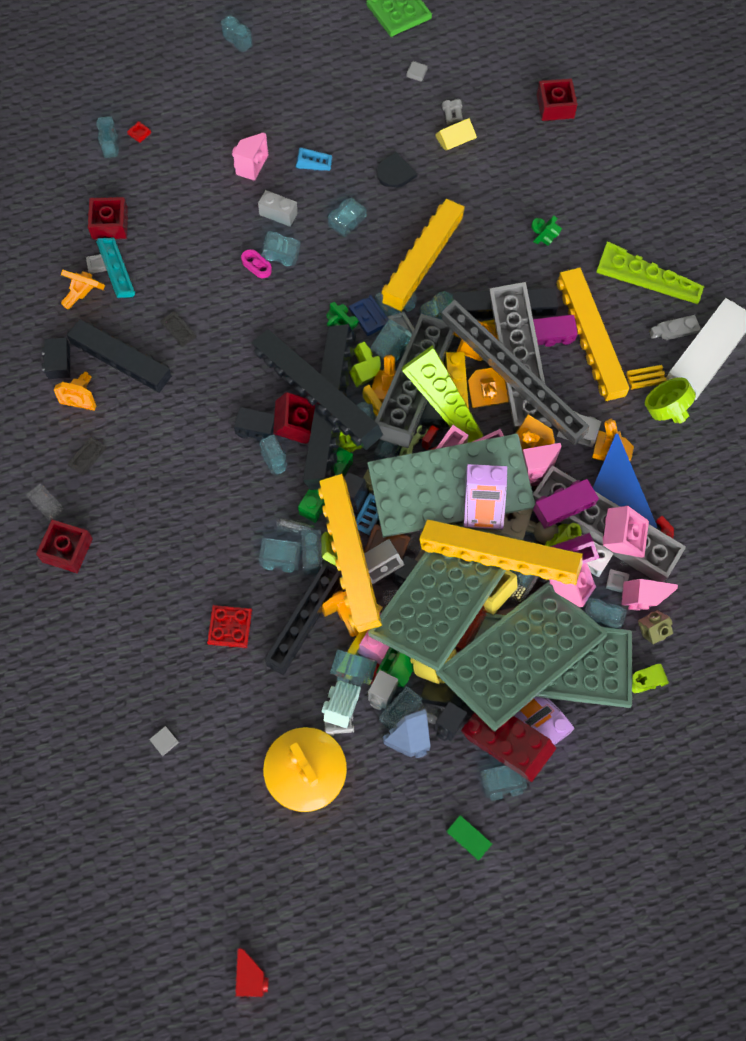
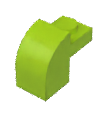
M365 342L358 344L354 349L359 363L354 365L351 371H349L356 387L372 380L381 367L380 357L376 356L373 358L371 349Z

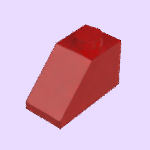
M238 949L236 996L264 997V992H268L269 978H265V972L244 949Z

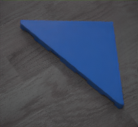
M615 434L593 489L620 507L629 506L647 519L649 525L657 528L619 434Z

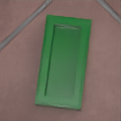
M461 815L446 831L478 861L492 845L487 838Z

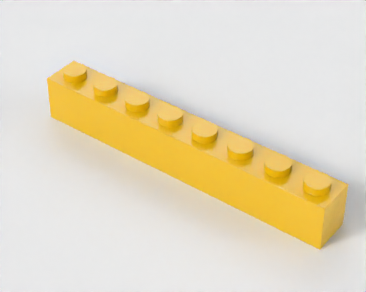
M448 199L438 206L436 215L431 216L429 225L423 228L421 237L417 238L414 242L413 249L408 250L406 259L400 262L398 271L393 273L390 278V283L383 287L381 293L383 295L382 303L399 311L403 310L461 222L465 209L464 206Z
M581 268L560 272L557 288L563 293L562 299L564 305H567L569 308L568 314L575 317L577 333L581 338L580 345L587 353L586 360L588 365H591L593 368L592 375L594 380L598 381L600 395L604 396L605 401L626 396L629 391V385Z
M342 474L320 480L321 488L318 489L321 500L324 499L325 502L322 508L325 517L329 519L327 529L334 541H331L333 552H337L338 559L335 562L338 571H341L343 576L340 578L342 589H346L347 596L344 599L347 608H350L352 615H349L350 624L358 632L380 627L382 622L346 481Z
M428 519L420 536L421 549L429 553H440L447 557L453 556L465 561L479 562L486 566L492 565L504 570L518 571L525 575L531 574L543 579L557 580L564 584L576 585L582 567L583 554Z

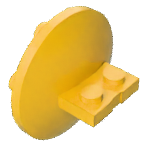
M307 727L290 730L277 738L266 754L263 767L264 780L273 798L284 807L299 812L315 811L331 803L342 790L347 771L346 759L337 741L326 732Z

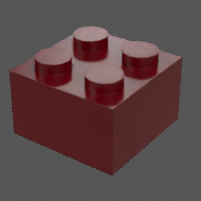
M572 79L539 81L537 100L541 120L574 119L577 100Z
M125 197L89 198L88 229L92 240L98 238L127 239L128 208Z
M286 392L275 401L273 434L303 444L308 443L315 405L312 406L306 398Z
M51 520L36 555L43 563L78 573L93 538L88 530Z

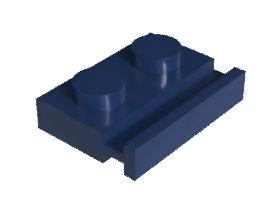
M372 295L349 306V311L358 319V324L367 336L390 324L389 319Z

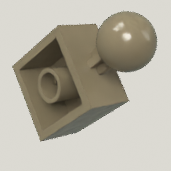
M533 509L504 514L503 530L485 529L496 535L522 541L527 531L533 533L536 540L542 544H546V541H550L554 538V534L558 533L556 524L544 529L540 521L538 523L530 521Z

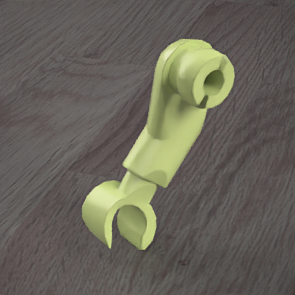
M422 426L417 428V433L413 436L409 448L401 447L400 456L412 454L413 447L419 442V439H423L425 434H419Z

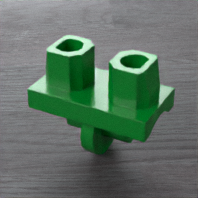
M553 215L547 223L541 218L534 219L531 228L534 232L539 233V235L533 242L538 244L542 241L549 246L562 230L555 223L558 218Z
M330 303V310L326 315L329 320L327 323L328 327L349 324L351 329H354L359 321L355 316H347L348 309L344 304Z

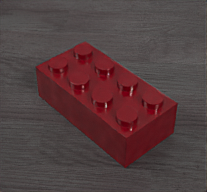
M474 713L461 730L470 742L531 783L556 750L550 738L515 716H512L494 732Z

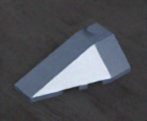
M425 709L404 716L396 724L397 727L389 731L391 735L385 734L383 736L384 745L409 757L415 756L420 758L427 755V751L430 750V739Z

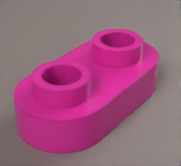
M251 249L242 253V264L259 278H267L271 275L272 268L270 262L259 253Z

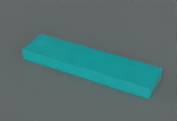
M98 238L96 243L117 298L133 297L135 291L115 238Z

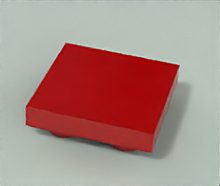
M213 605L207 644L247 648L252 609Z

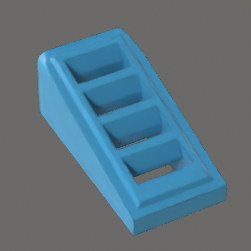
M300 147L295 168L330 171L332 155Z
M371 493L368 494L356 518L358 530L369 536L374 524L379 520L377 508L370 505L371 502L375 503L374 495ZM369 508V509L375 511L376 514L373 515V514L367 512V509ZM367 515L373 518L372 522L364 519L363 516ZM360 521L370 525L369 528L359 525Z

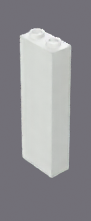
M725 298L671 369L667 380L677 377L686 378L696 393L695 400H697L745 335L746 310Z

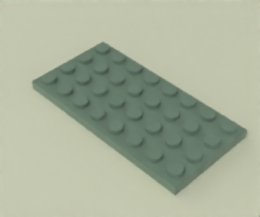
M507 435L367 462L383 538L423 530L427 519L450 525L464 522L465 474L468 464L507 466L505 514L533 509L535 501L519 435Z
M464 522L451 525L464 527ZM468 528V529H473V530H477V531H482V532L494 534V533H492V532H490V531H487V530L481 529V528ZM426 551L381 613L382 626L370 629L368 632L369 637L439 672L506 570L492 565L486 566L479 562L465 561L461 558L447 557L440 553H429Z
M548 581L447 661L439 672L436 671V674L495 732L605 639L608 633L577 605L557 594L553 585Z
M478 612L473 620L471 642L505 615ZM602 627L608 633L606 638L536 697L630 708L632 706V630Z

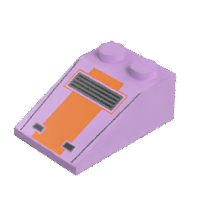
M467 465L465 474L464 528L503 530L507 466Z
M535 697L514 715L550 738L554 745L575 729L562 711L548 698Z

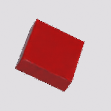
M138 121L127 133L141 143L151 134V130Z
M433 425L422 439V447L426 450L429 449L437 437L438 428Z

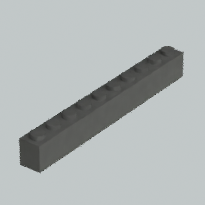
M456 300L441 312L442 321L574 446L588 433L589 425Z

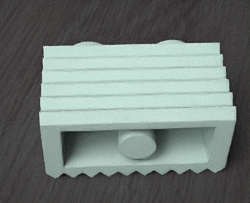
M341 680L337 681L335 687L331 686L328 694L330 700L329 702L325 701L322 708V713H325L323 721L347 728L356 707L361 687L352 683H345Z

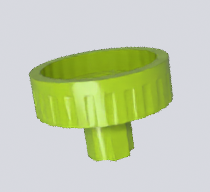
M677 377L659 384L648 394L645 399V406L655 420L661 421L672 418L674 423H682L689 417L687 409L694 402L696 393L686 378Z

